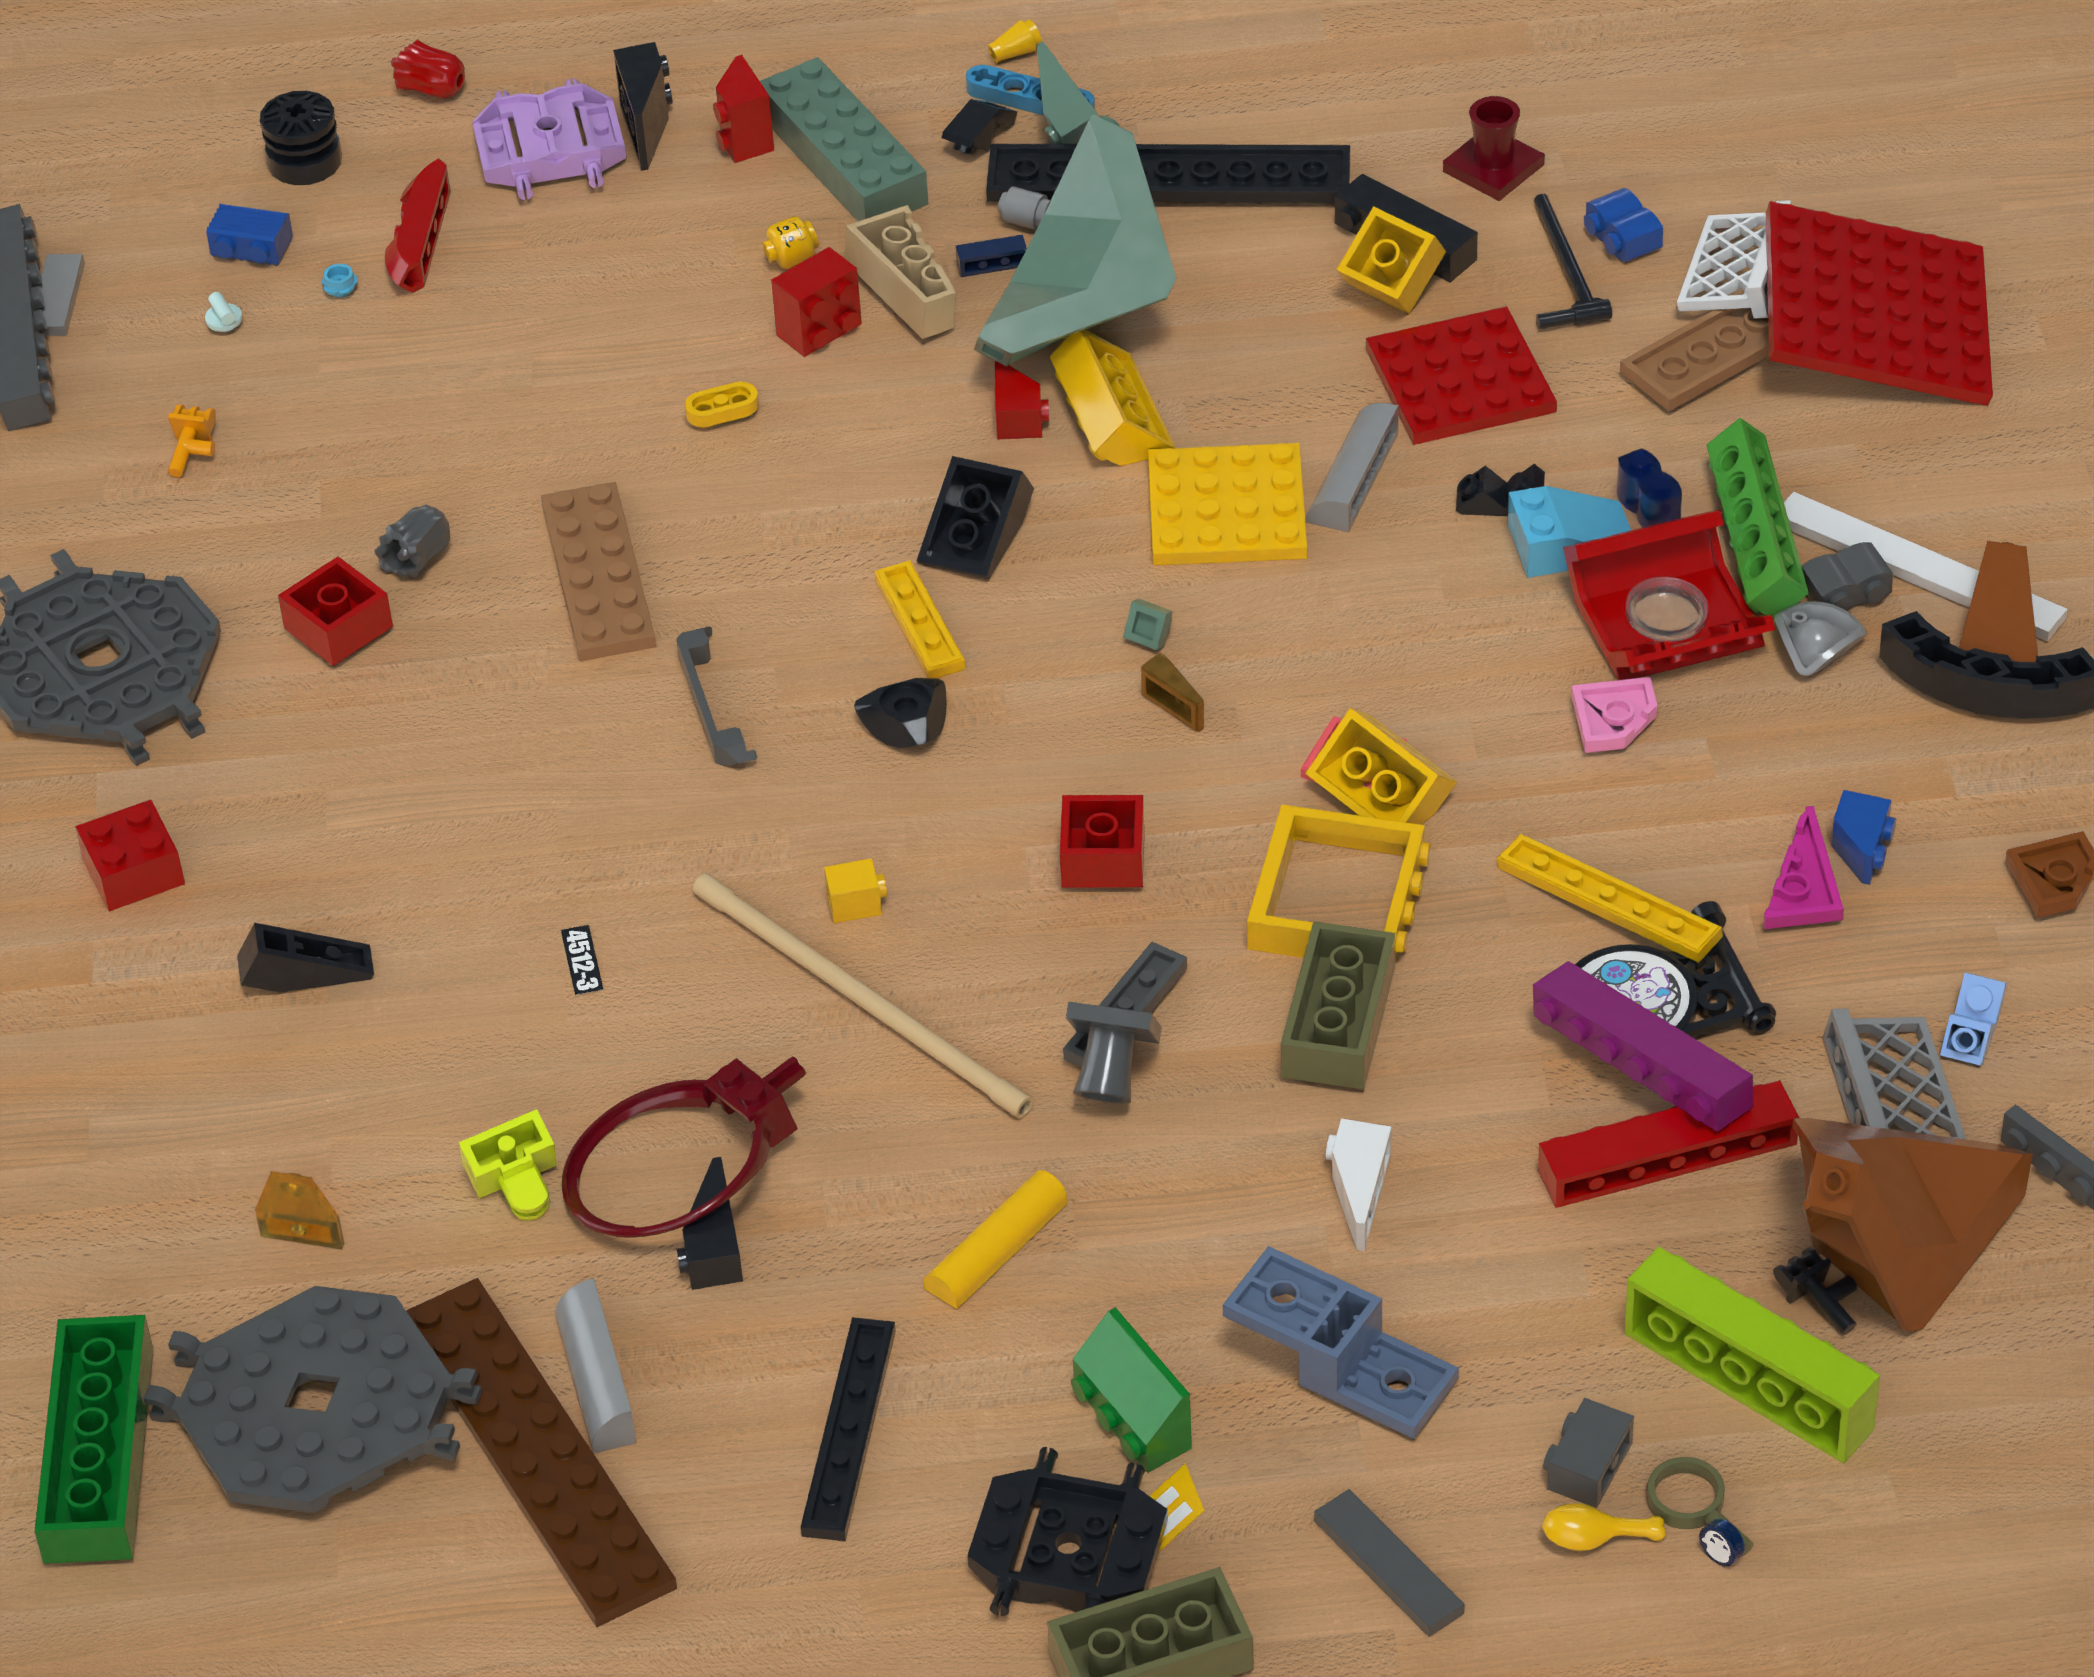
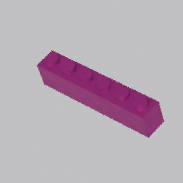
M1567 961L1533 984L1534 1017L1541 1023L1552 1027L1573 1043L1579 1044L1598 1056L1603 1062L1609 1063L1625 1073L1633 1081L1641 1083L1660 1095L1665 1101L1676 1105L1690 1114L1695 1120L1703 1122L1718 1132L1753 1107V1074L1570 961Z

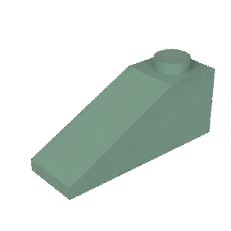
M1042 41L1037 44L1043 113L1048 125L1044 128L1045 134L1052 144H1078L1092 113L1097 116L1098 114Z

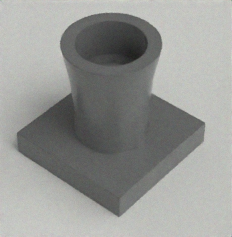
M1068 1002L1066 1019L1076 1032L1089 1034L1081 1071L1073 1094L1103 1102L1131 1103V1070L1135 1041L1159 1044L1162 1031L1161 1025L1152 1013Z

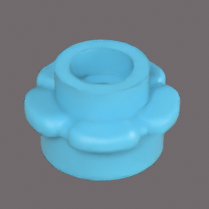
M346 264L329 266L325 269L322 279L324 291L336 297L348 295L358 283V278L353 273L352 268Z

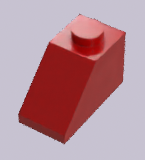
M995 361L997 440L1042 438V422H1049V400H1041L1040 384L1010 365L1005 366Z

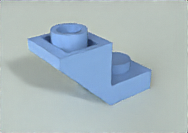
M1968 972L1964 973L1955 1013L1949 1016L1941 1048V1056L1982 1066L1998 1024L2008 982Z

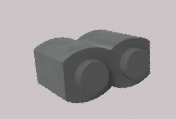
M1872 542L1857 543L1837 554H1825L1815 557L1801 566L1809 592L1807 596L1811 601L1833 604L1848 611L1856 604L1879 602L1892 592L1893 572Z

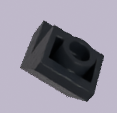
M970 99L944 129L941 138L954 142L953 149L964 153L973 154L975 149L989 150L994 129H999L1000 123L1014 125L1018 111L988 101Z
M1533 464L1523 472L1515 473L1506 482L1485 465L1475 473L1466 475L1459 482L1456 511L1462 515L1508 517L1509 492L1544 486L1545 471L1536 464Z

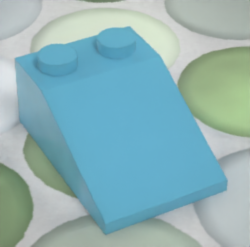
M1549 486L1509 492L1508 528L1527 578L1568 571L1563 550L1565 546L1631 530L1620 501Z

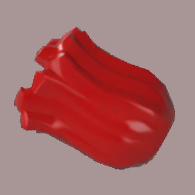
M418 39L409 44L408 47H405L404 51H400L398 56L391 60V66L394 68L393 78H395L397 89L420 91L433 97L446 99L456 95L465 81V67L456 55L430 47Z

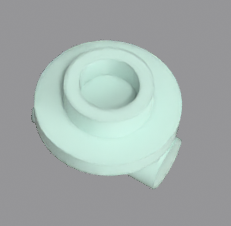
M213 292L209 296L208 300L212 307L205 314L207 326L219 332H228L236 328L242 321L240 308L234 304L227 303L220 292Z

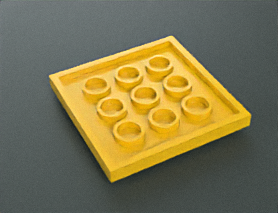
M1300 443L1148 449L1153 566L1307 559Z

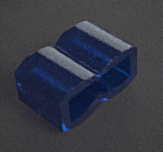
M1641 448L1618 457L1617 497L1626 509L1637 514L1641 527L1681 518L1682 489L1675 478L1662 471L1660 462L1652 453Z

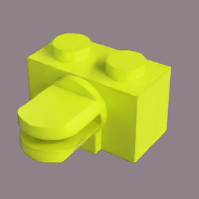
M537 1109L459 1142L462 1165L479 1199L502 1190L512 1212L519 1219L530 1221L538 1219L545 1214L549 1208L550 1196L540 1173L557 1166L554 1142Z

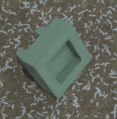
M1142 599L1133 600L1123 638L1155 650L1164 648L1167 633H1169L1173 611Z

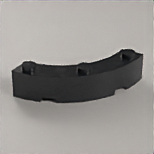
M1917 611L1882 623L1879 658L1906 683L1938 701L1979 715L2018 719L2065 716L2094 708V659L2083 647L2054 655L2036 656V662H2016L2008 655L1992 653L1977 648L1966 651L1951 644L1949 636L1933 627Z

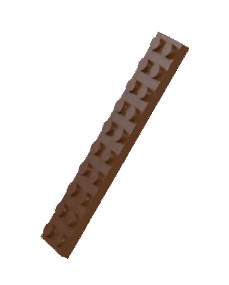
M478 1278L473 1279L406 1310L449 1374H454L461 1368L476 1369L478 1375L474 1385L481 1386L483 1391L478 1404L473 1405L459 1400H450L596 1628L676 1590L675 1576Z

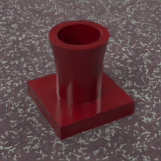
M1488 96L1477 100L1471 105L1469 115L1473 137L1443 160V172L1500 201L1544 166L1545 154L1515 139L1520 117L1519 106L1514 101L1505 97Z

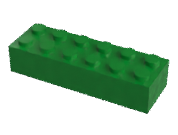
M145 1315L58 1319L34 1530L43 1564L133 1559L148 1407L143 1398L150 1385L153 1344Z

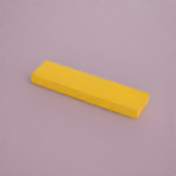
M911 560L875 570V581L927 678H939L966 670L965 659Z

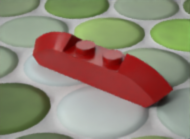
M439 158L427 165L403 191L400 198L402 202L401 225H396L394 239L385 250V265L390 277L398 286L411 293L425 287L451 194L447 165Z

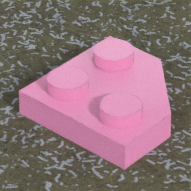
M1651 677L1572 685L1571 697L1585 753L1625 749L1657 717L1658 705Z

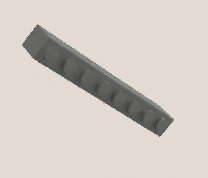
M20 204L0 209V413L8 431L52 420L50 404L55 403L52 386L49 381L47 382V380L53 378L49 361L45 357L50 355V349L46 336L42 333L47 331V324L42 310H38V308L45 307L41 289L37 286L42 283L41 273L37 263L34 262L40 260L36 243L32 239L37 237V232L32 217H25Z

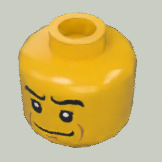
M797 216L789 217L768 226L766 231L767 240L762 242V247L770 263L776 261L783 269H790L815 255V248L819 247L816 232L810 221H803Z

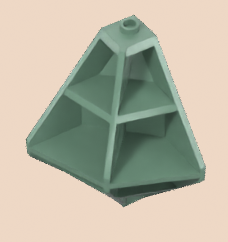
M1092 113L1050 204L1009 285L986 321L977 339L974 351L1008 366L1071 334L1167 299L1177 278L1133 133L1121 128L1114 119L1107 116L1099 117Z

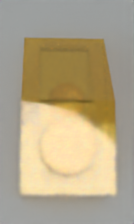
M270 1172L255 1208L260 1236L342 1250L345 1243L339 1215L312 1177L302 1176L297 1173Z

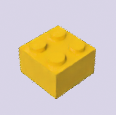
M1373 206L1336 270L1348 285L1410 314L1446 250L1434 235Z

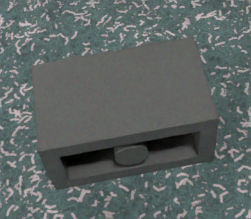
M1584 1398L1577 1412H1569L1561 1431L1562 1439L1558 1446L1552 1444L1547 1451L1543 1464V1469L1548 1471L1547 1490L1597 1508L1633 1443L1634 1416Z

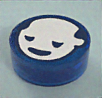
M1714 1519L1702 1528L1699 1533L1700 1544L1704 1552L1719 1565L1730 1566L1744 1554L1745 1545L1742 1535L1734 1525L1726 1520Z

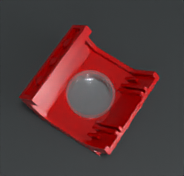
M1721 510L1708 511L1563 547L1576 605L1618 680L1641 678L1765 647L1762 633L1775 630L1772 615L1756 616L1751 612L1725 565L1716 527L1724 525Z

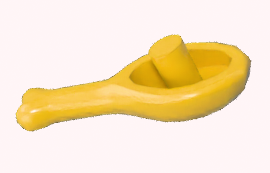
M1581 1503L1564 1504L1555 1507L1545 1515L1542 1529L1549 1540L1558 1546L1577 1551L1592 1550L1615 1536L1647 1537L1653 1541H1662L1666 1537L1664 1519L1660 1516H1651L1645 1519L1613 1517L1597 1508Z

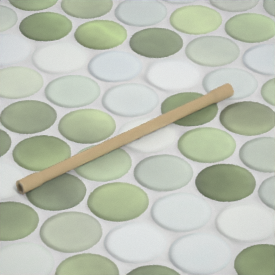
M704 873L697 878L693 885L694 894L717 910L730 915L983 1091L993 1102L1016 1118L1023 1119L1030 1113L1034 1105V1099L1006 1079L996 1076L739 898L733 890L710 874Z

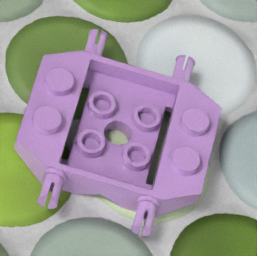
M572 78L573 85H571V81L568 79L564 86L556 87L540 95L523 93L510 95L509 92L503 90V96H501V92L498 91L491 103L472 122L485 182L516 186L518 197L522 200H525L524 190L526 191L527 200L533 196L532 183L585 174L588 175L591 187L596 188L595 178L598 187H601L604 184L602 171L626 159L625 145L613 99L583 83H579L574 78ZM574 110H578L586 146H583ZM509 121H514L522 157H517ZM545 128H553L551 130H542Z

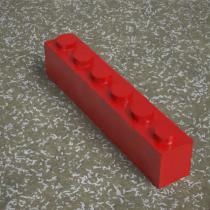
M1780 1080L1764 1085L1759 1084L1753 1086V1107L1718 1132L1703 1122L1695 1120L1690 1114L1679 1107L1674 1106L1664 1111L1644 1116H1635L1629 1120L1606 1126H1596L1587 1131L1564 1137H1554L1548 1141L1539 1143L1538 1172L1555 1208L1795 1146L1797 1145L1798 1135L1792 1128L1793 1120L1799 1118V1115Z

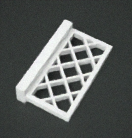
M1791 200L1776 201L1782 204H1792ZM1765 212L1708 215L1677 300L1679 311L1751 308L1753 319L1768 318ZM1757 226H1765L1756 232L1751 231V229ZM1716 228H1729L1720 234L1714 232ZM1740 235L1745 237L1734 244L1729 242ZM1754 245L1759 247L1748 254L1743 252ZM1718 247L1723 249L1712 256L1707 254ZM1732 257L1737 259L1726 266L1721 264ZM1746 267L1751 269L1740 276L1735 274ZM1710 269L1715 270V272L1704 278L1700 276V274ZM1724 279L1729 280V282L1718 288L1714 286ZM1738 289L1744 291L1743 295H1729ZM1704 290L1707 292V294L1701 297H1692Z

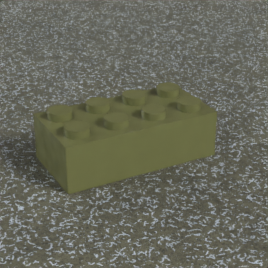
M1313 921L1281 1041V1078L1364 1090L1395 970V933Z
M1221 1567L1047 1621L1049 1654L1059 1677H1232L1254 1670L1253 1636Z

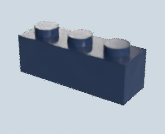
M1023 234L955 245L956 261L961 277L1015 269L1027 250Z

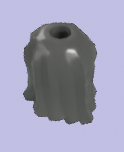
M423 505L412 508L396 523L388 525L386 534L379 537L380 545L374 552L379 558L381 569L386 573L392 571L399 575V577H418L420 570L425 567L426 563L446 547L450 539L449 522L445 515L435 507Z

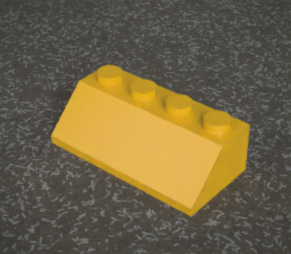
M1082 330L1069 335L1049 356L1056 370L1055 377L1063 385L1067 394L1066 401L1074 409L1078 417L1077 424L1086 434L1090 443L1088 448L1096 458L1102 461L1107 459L1119 466L1148 460V449L1176 448L1131 353L1087 330Z

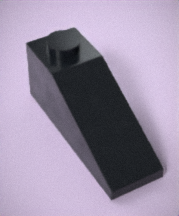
M259 923L253 924L237 955L241 986L279 993L371 980L374 975L370 944Z
M721 1157L712 1159L690 1212L713 1199L727 1187ZM727 1200L708 1215L684 1226L682 1229L684 1247L676 1248L680 1274L689 1273L692 1290L743 1281L730 1200Z

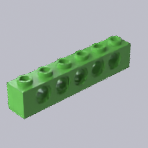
M1739 418L1706 444L1710 457L1709 467L1714 473L1717 484L1716 493L1721 500L1724 510L1723 520L1729 529L1731 537L1729 543L1735 553L1738 564L1737 573L1742 579L1744 586V600L1754 612L1772 615L1773 620H1775L1774 616L1777 613L1795 605L1807 596L1809 592L1766 435Z

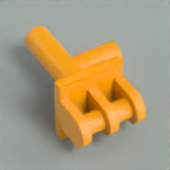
M177 404L174 412L169 413L170 425L175 438L178 439L168 468V473L171 476H182L189 454L214 456L215 442H212L213 438L211 435L216 419L214 408H207L206 411H201L199 406L185 409L183 404Z

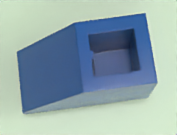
M1843 790L1834 816L1831 846L1861 883L1870 885L1875 869L1882 870L1887 853V846H1883L1884 841L1891 842L1895 832L1896 818L1890 817L1891 800Z

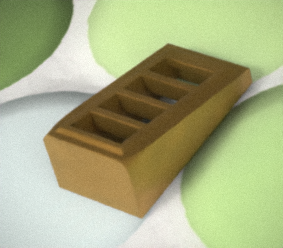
M1158 653L1141 666L1142 695L1197 732L1203 730L1204 700L1174 664L1162 653Z

